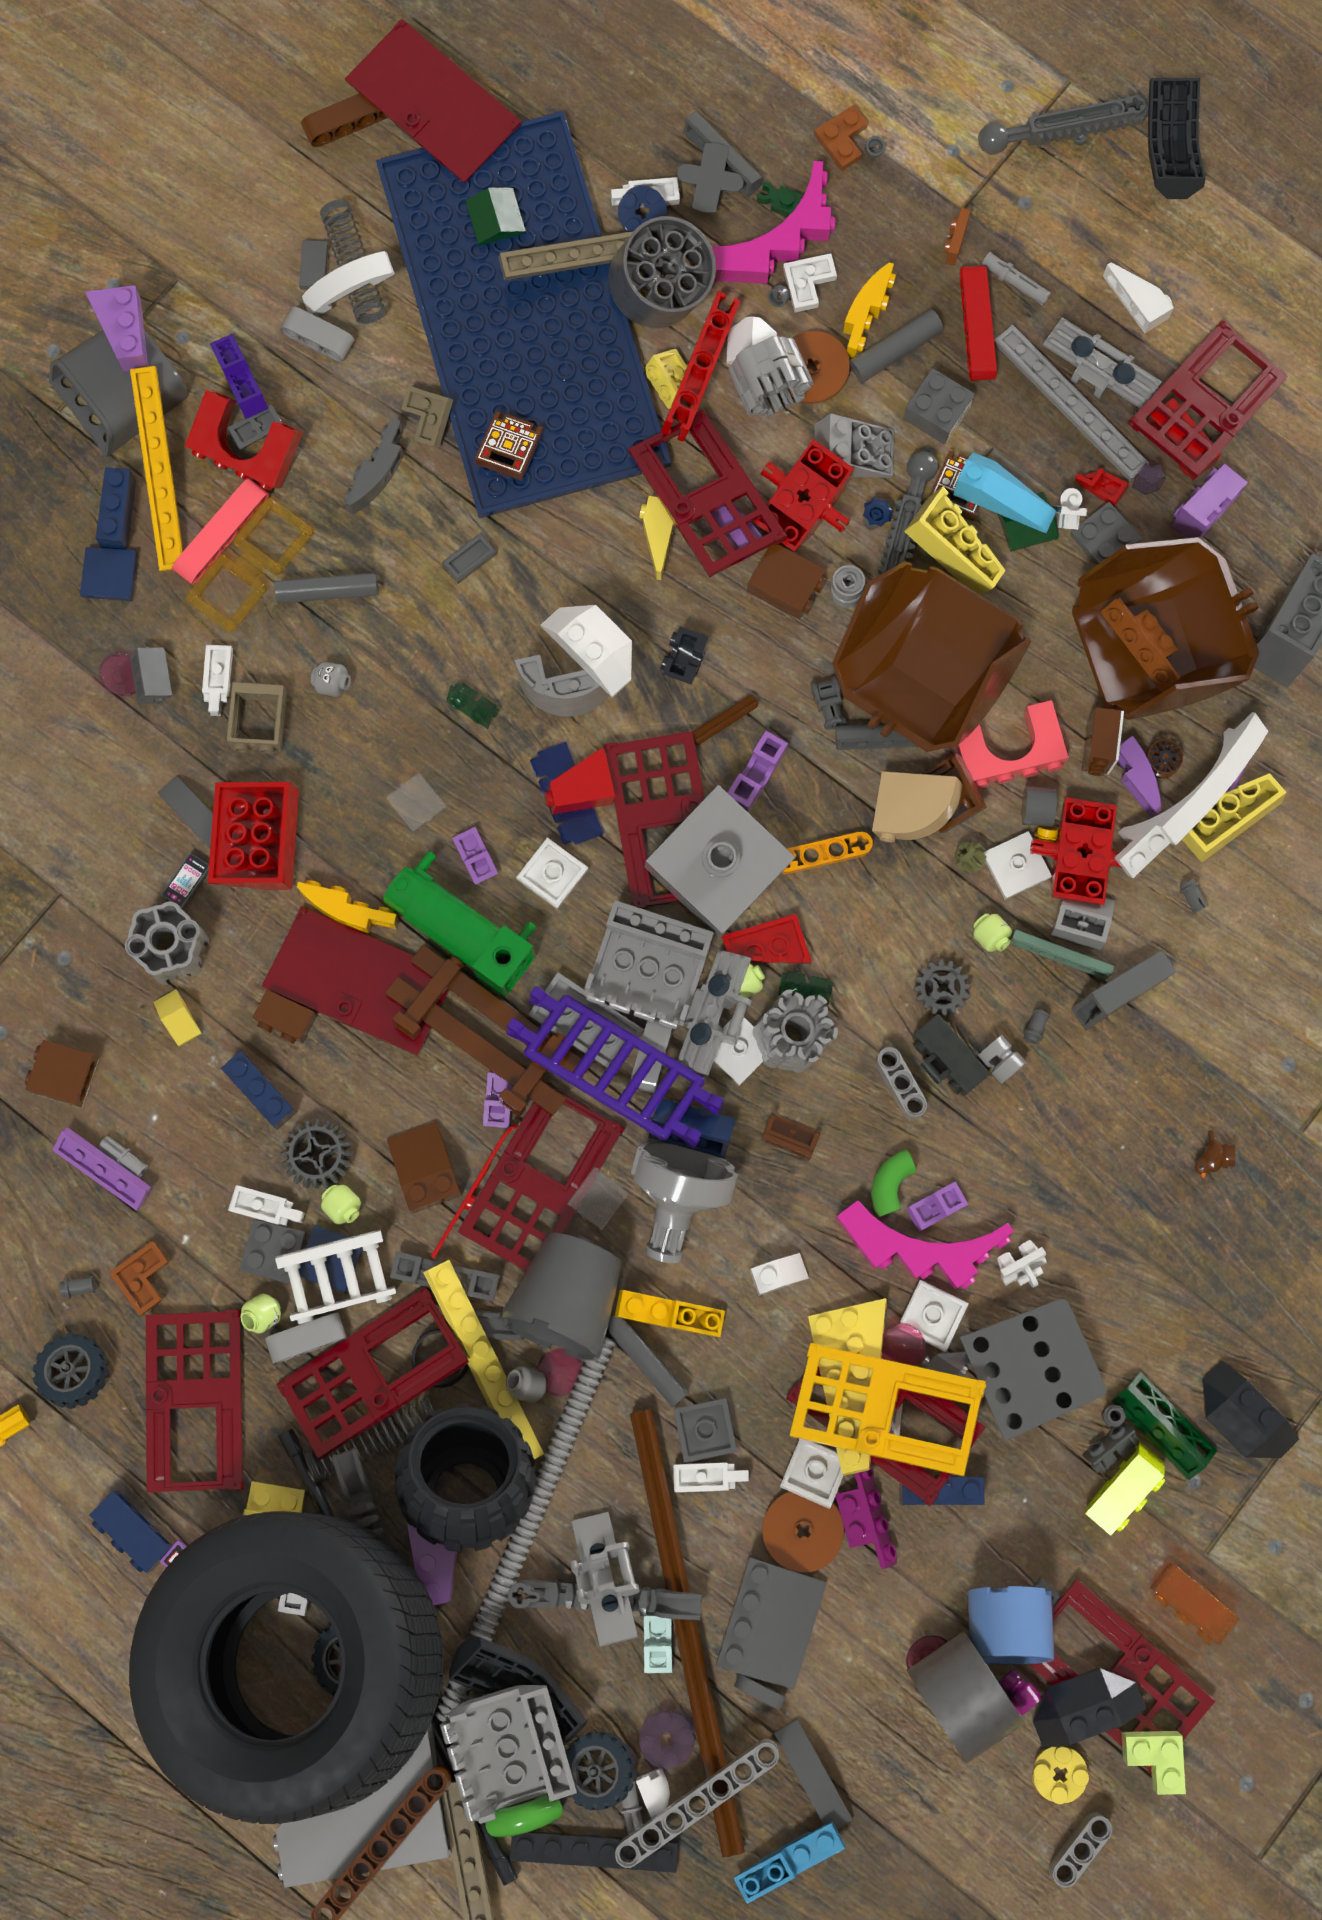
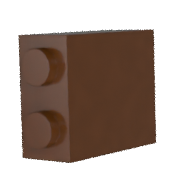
M774 544L767 549L750 578L747 592L800 620L803 613L808 614L815 602L812 600L816 592L820 593L827 581L824 579L826 569L779 544Z

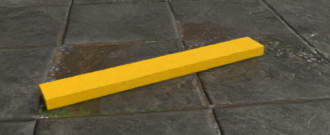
M156 366L130 369L159 571H170L176 559L183 552L157 368Z

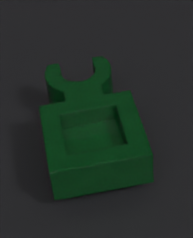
M765 182L762 184V190L768 192V195L760 193L757 195L759 203H770V211L784 217H788L803 198V194L780 186L779 190L776 191L771 184Z

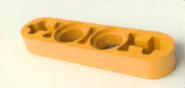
M856 832L788 848L787 850L795 858L797 856L795 853L799 852V860L802 865L798 866V861H793L790 863V867L786 868L782 874H791L863 857L871 851L873 840L868 833ZM858 838H861L862 842L867 841L868 844L865 845L864 850H860V847L857 846L851 848V854H848V846L845 841L849 840V845L856 844ZM835 843L840 844L843 848V854L838 857L832 856L829 853V846ZM806 850H815L818 854V860L813 863L807 862L804 859V852Z

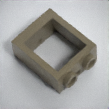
M232 682L227 743L231 749L240 753H247L249 750H259L263 754H274V751L282 752L287 691L284 685ZM242 700L277 702L274 740L238 738Z

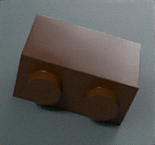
M266 990L253 1015V1019L258 1022V1028L268 1033L275 1030L281 1033V1039L291 1044H294L296 1041L304 1043L317 1017L313 1011L269 990Z

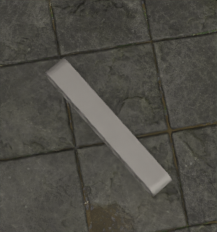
M770 1739L759 1741L624 1837L619 1842L615 1851L617 1863L625 1868L635 1866L770 1770L779 1759L777 1744ZM763 1747H770L775 1755L772 1760L764 1761L759 1756V1750ZM738 1764H748L752 1770L751 1774L747 1777L739 1776L736 1772ZM716 1780H724L728 1784L729 1789L725 1793H717L713 1788V1783ZM694 1796L702 1797L705 1801V1807L701 1810L694 1809L690 1804V1799ZM670 1813H678L682 1817V1823L678 1826L670 1825L667 1820V1816ZM648 1829L656 1830L659 1834V1840L654 1843L648 1842L644 1837V1832ZM632 1846L636 1851V1856L632 1859L625 1858L621 1853V1848Z

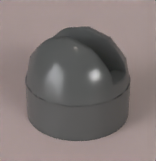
M878 136L869 138L865 144V152L871 158L880 157L885 150V142ZM879 145V147H880L879 149H877V150H875V151H873V152L870 151V149H872V148H874L875 146Z
M782 285L774 286L768 293V300L775 307L784 306L789 299V290Z

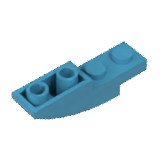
M830 1821L812 1832L809 1830L734 1876L733 1879L748 1904L794 1879L797 1874L844 1850L846 1845L833 1821Z

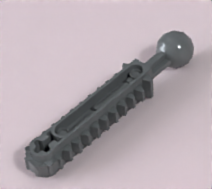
M1128 95L1124 99L1118 97L1114 101L1108 99L1104 103L1098 101V104L1093 105L1089 103L1088 106L1080 105L1079 108L1072 106L1069 110L1062 108L1059 112L1052 110L1049 114L1042 112L1041 115H1038L1035 111L1032 117H1028L1026 125L1005 128L999 123L985 125L979 132L978 144L985 153L996 155L1001 153L1008 143L1027 140L1029 146L1036 145L1037 148H1040L1041 143L1045 142L1050 144L1051 141L1055 140L1060 142V139L1069 140L1070 137L1078 138L1080 135L1086 137L1090 133L1097 135L1100 131L1106 133L1110 129L1116 131V128L1120 127L1125 129L1126 126L1142 125L1145 117L1148 116L1147 100L1138 95L1131 97Z
M927 451L916 452L911 455L907 462L906 470L911 477L908 493L907 495L904 494L903 500L895 501L896 511L893 512V519L895 521H891V528L893 530L888 531V536L891 539H886V546L888 548L883 549L885 557L880 560L883 566L878 567V574L880 575L904 561H913V554L911 553L916 552V545H914L916 542L904 531L922 507L921 498L925 484L932 480L938 471L936 458Z

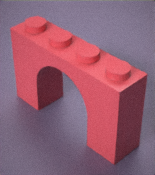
M1052 700L1027 706L1024 717L1031 738V750L1021 759L1006 761L994 756L986 747L980 724L958 746H954L956 754L961 756L977 789L989 786V783L995 781L1003 784L1012 781L1013 777L1023 775L1024 778L1037 775L1038 771L1048 769V772H1053L1063 768L1069 757Z

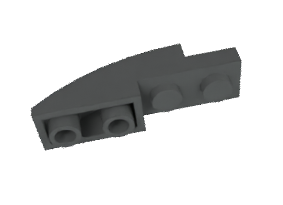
M390 419L388 426L385 425L382 429V442L379 448L376 447L374 449L372 461L364 459L361 467L357 466L353 477L355 482L352 489L349 488L344 499L349 513L355 514L373 501L386 487L398 469L403 458L402 448L398 445L403 433L400 420Z

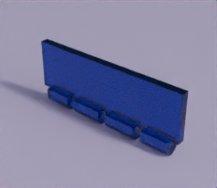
M566 742L537 752L538 757L530 760L536 777L547 776L538 781L543 795L551 781L575 766ZM593 808L552 815L555 823L565 820L564 824L557 827L563 844L574 842V845H578L604 834Z

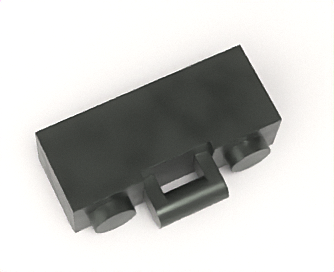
M938 1014L912 1037L915 1041L912 1043L914 1048L921 1055L926 1053L928 1056L920 1064L937 1085L947 1077L949 1079L948 1086L957 1095L961 1093L963 1096H966L990 1074ZM933 1060H936V1062L943 1068V1073H941L932 1063Z

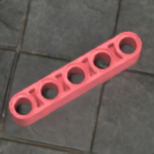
M247 478L176 559L172 570L190 584L194 585L264 505L269 497V493L252 479Z

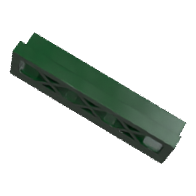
M1141 1372L1135 1375L1128 1386L1112 1399L1115 1405L1120 1406L1124 1410L1125 1416L1188 1480L1205 1469L1218 1451ZM1138 1383L1146 1391V1395H1143L1136 1387ZM1157 1405H1160L1165 1410L1166 1415H1163L1158 1410ZM1177 1425L1183 1428L1185 1435L1181 1434L1177 1429ZM1196 1444L1207 1453L1205 1456L1197 1450Z

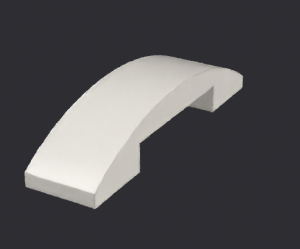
M387 252L374 253L349 262L318 280L302 296L307 312L319 316L332 309L331 303L368 283L376 285L393 276L395 273Z

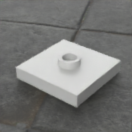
M1029 831L983 852L987 856L986 864L1005 900L1052 877L1042 856L1030 854L1032 837Z
M546 838L518 874L516 880L558 910L589 869L552 840Z
M744 1017L736 1036L737 1044L731 1045L721 1042L714 1062L738 1086L763 1063L762 1054L753 1036L754 1026ZM731 1020L723 1027V1034L725 1035Z
M919 1280L897 1329L946 1352L969 1303Z
M799 1439L780 1487L830 1509L843 1478L837 1451L816 1442Z

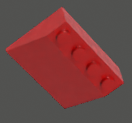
M215 782L208 871L209 884L264 890H292L299 789L290 782Z

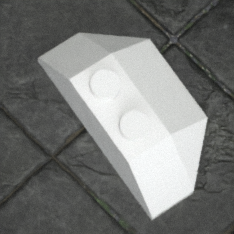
M596 605L558 608L541 624V627L612 698L631 681L632 640Z

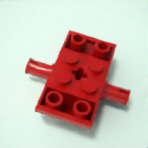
M814 439L789 473H784L770 461L765 465L773 473L771 474L763 468L760 475L778 486L777 491L767 503V506L788 536L785 541L781 542L782 544L796 552L814 534L823 520L836 528L840 533L846 529L838 523V520L848 526L850 519L834 509L833 506L843 493L854 471L852 466ZM809 492L810 500L808 502L804 500L801 503V495ZM762 518L755 520L754 523L767 533H771Z
M1066 797L1058 825V840L1056 839L1053 842L1032 838L1030 854L1049 856L1053 859L1051 874L1053 898L1104 906L1110 866L1122 868L1115 859L1120 852L1113 851L1112 848L1117 805ZM1079 851L1085 853L1086 858H1083Z

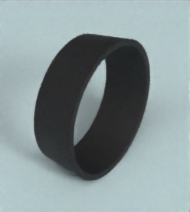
M440 1329L431 1330L418 1339L412 1351L413 1369L417 1367L415 1353L420 1342L429 1335L442 1333ZM468 1364L461 1367L460 1371L450 1380L438 1382L432 1387L445 1388L456 1384L466 1374L469 1368Z

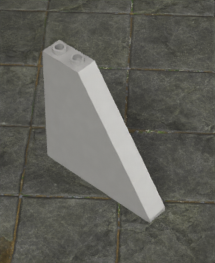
M432 1721L423 1740L406 1765L377 1792H373L372 1795L339 1811L300 1821L282 1823L276 1829L273 1843L275 1851H279L278 1876L281 1881L283 1880L284 1888L335 1879L344 1873L420 1779L430 1769L439 1765ZM434 1773L431 1775V1782L435 1787H439L442 1782L441 1776ZM420 1796L413 1797L415 1808L424 1809V1800ZM441 1797L381 1870L444 1859L452 1854ZM396 1818L394 1821L395 1828L400 1832L406 1831L405 1821L401 1818ZM380 1840L376 1842L378 1852L387 1854V1844ZM358 1864V1872L360 1874L369 1872L366 1864Z

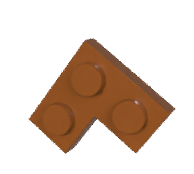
M853 105L814 130V136L841 171L862 159L861 151L851 138L865 130L868 122Z
M961 208L959 217H953L950 233L943 253L948 254L946 264L953 266L956 264L971 210Z
M151 1241L109 1272L139 1316H143L163 1301L148 1278L170 1262L155 1241Z

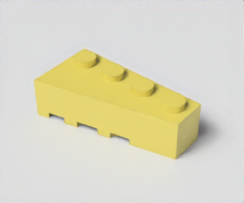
M943 486L927 498L904 532L958 581L982 596L995 587L1006 570L989 547L980 542L976 534L978 532L973 525L969 526L961 516L962 510L957 504H952L947 497L949 493Z
M1270 773L1240 785L1235 790L1225 792L1211 810L1186 834L1182 841L1203 863L1282 804L1287 792Z

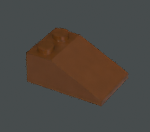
M437 1122L387 1139L407 1206L412 1214L462 1196Z

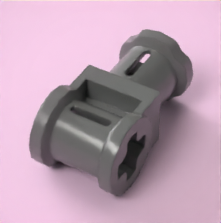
M836 676L831 677V680L820 683L810 682L813 700L817 705L818 712H823L825 730L835 729V726L845 725L847 722L845 718H842L840 710L842 700Z

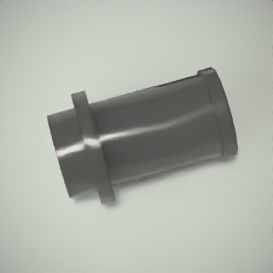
M1191 879L1180 885V894H1184L1194 914L1207 907L1208 904L1197 887L1199 883H1195L1194 879Z
M1034 1009L1028 1028L1023 1031V1039L1032 1044H1038L1039 1041H1042V1033L1050 1015L1042 1010Z
M93 1276L73 1280L65 1278L64 1281L59 1283L61 1297H67V1299H71L74 1295L95 1293Z
M1110 1405L1103 1410L1104 1413H1101L1102 1421L1112 1427L1120 1426L1125 1420L1124 1410L1117 1405ZM1111 1412L1115 1414L1116 1420L1110 1418Z

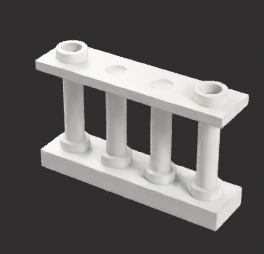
M381 1229L276 1256L277 1268H284L285 1272H288L298 1312L290 1314L291 1321L297 1320L298 1324L314 1320L313 1315L376 1299L377 1303L392 1299L391 1295L396 1294L395 1286L386 1287L377 1251L378 1243L383 1242ZM363 1247V1251L367 1252L376 1291L362 1295L360 1294L351 1258L353 1254L352 1249ZM337 1254V1258L341 1259L350 1298L334 1302L325 1266L326 1256ZM310 1261L311 1265L315 1267L324 1305L309 1309L298 1270L301 1268L300 1263Z

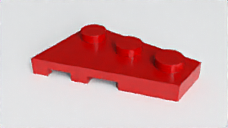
M797 914L722 936L726 952L750 957V963H812Z

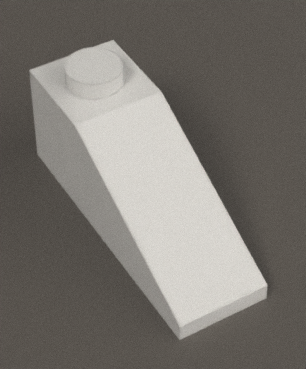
M1112 262L1107 264L1103 274L1104 279L1144 334L1170 318L1174 309L1170 297L1164 295L1160 288Z

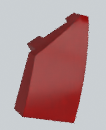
M1103 468L1097 469L1095 473L1086 475L1080 473L1075 476V481L1083 488L1106 503L1110 502L1114 507H1116L1129 488L1128 482L1108 472L1104 473Z

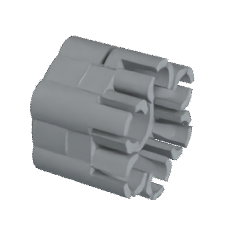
M769 337L739 352L728 369L749 416L760 413L764 417L773 416L774 413L767 399L770 398L776 413L784 408L778 393H780L785 407L794 405L788 391L789 388L798 404L804 400V392L814 385L793 338Z
M165 902L162 905H156L148 909H140L133 915L132 925L125 942V950L158 983L168 985L167 980L169 979L173 982L177 979L178 975L189 977L191 974L195 977L201 972L202 969L199 965H202L199 955L206 949L204 943L209 944V937L178 904ZM174 934L175 940L169 949H157L158 941L162 936Z
M786 990L755 1024L753 1036L757 1041L765 1065L770 1068L803 1073L819 1059L818 1057L822 1051L836 1039L838 1028L831 1029L834 1023L831 1019L825 1017L828 1014V1007H824L827 1004L824 997L818 995L815 998L813 995L803 999V996L798 992L792 996V990ZM791 1025L798 1028L802 1036L801 1041L791 1040L786 1035L785 1026Z

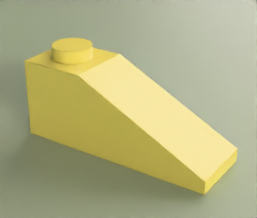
M649 496L647 504L642 503L639 518L643 519V529L656 580H662L675 524L658 497Z

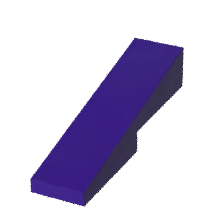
M233 334L210 343L245 419L268 410L264 397Z

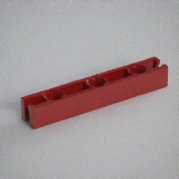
M720 291L717 292L661 429V433L670 435L672 431L670 427L674 419L683 422L679 428L681 431L677 440L684 442L740 304V300L734 298L730 308H727L725 312L718 310L721 300H725L726 294Z

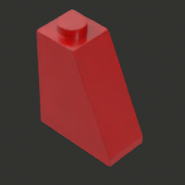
M599 749L549 783L547 791L544 792L546 806L551 807L552 815L612 805L615 799V792L605 749Z

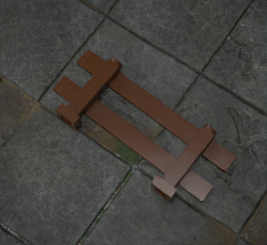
M423 945L411 959V963L431 976L432 979L420 993L399 977L396 978L385 994L407 1011L405 1014L398 1011L393 1018V1026L412 1040H415L421 1033L419 1024L423 1021L513 1087L511 1091L505 1088L499 1095V1103L520 1117L526 1110V1103L524 1101L528 1097L554 1116L566 1098L541 1081L547 1073V1069L533 1061L526 1070L440 1008L436 1003L444 992L449 989L505 1031H508L507 1025L512 1018L519 1021L525 1028L535 1034L539 1028L463 974L461 969L464 965L460 960L451 956L450 959L445 961ZM556 1032L552 1037L547 1035L537 1051L550 1059L565 1036L559 1032ZM569 1050L559 1065L573 1072L581 1058Z

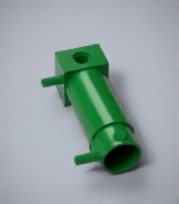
M428 851L413 869L407 866L399 872L385 892L383 902L404 916V920L472 968L477 978L506 998L537 957L534 946L527 942L536 926L528 922L519 935L505 925L499 928L437 884L435 879L425 872L436 858L434 853ZM503 959H510L507 964H499Z

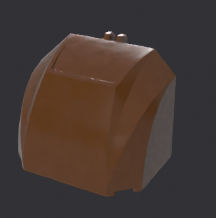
M1199 537L1124 545L1078 579L1077 586L1081 588L1077 605H1073L1072 615L1104 706L1108 709L1113 708L1124 711L1123 717L1127 720L1146 717L1208 699L1250 679L1259 650L1246 615L1253 613L1259 607L1257 602L1249 603L1243 607L1241 601L1251 597L1254 594L1253 590L1248 588L1238 593L1226 559ZM1118 597L1121 598L1134 617L1148 609L1155 616L1164 632L1171 637L1178 649L1166 659L1179 674L1180 679L1163 692L1158 689L1101 614V611Z
M904 561L867 582L832 664L843 697L873 716L868 723L870 729L877 728L880 722H882L885 726L881 729L880 735L884 738L888 737L894 730L924 751L930 752L958 746L975 730L1009 683L1024 657L1031 640L1029 637L1024 636L1021 630L1023 627L1021 620L945 572L931 566L928 570L912 568L910 562Z

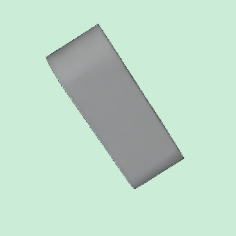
M298 307L291 308L280 327V330L289 338L338 362L344 360L355 340L345 330Z
M655 1018L654 1022L647 1020L642 1040L666 1054L673 1029L660 1025L659 1018ZM640 1050L638 1051L631 1079L647 1057ZM658 1061L655 1062L638 1087V1090L649 1093L655 1092L663 1064Z
M893 1047L882 1049L876 1058V1067L905 1118L909 1120L919 1119L927 1109L924 1095L898 1050ZM891 1055L895 1059V1065L892 1067L885 1066L881 1060L882 1056ZM899 1077L904 1078L908 1083V1088L905 1090L898 1089L894 1084V1080ZM911 1100L917 1101L921 1107L920 1112L912 1113L909 1111L907 1103Z
M338 1312L266 1337L265 1341L272 1363L277 1364L345 1340L347 1336Z
M1092 1812L1085 1816L1052 1859L1048 1871L1057 1885L1065 1888L1074 1885L1112 1834V1825L1106 1817L1097 1812ZM1097 1820H1102L1104 1824L1102 1832L1093 1834L1091 1831L1092 1824ZM1078 1843H1085L1087 1846L1083 1856H1075L1074 1848ZM1063 1865L1069 1866V1875L1064 1879L1057 1878L1058 1868Z

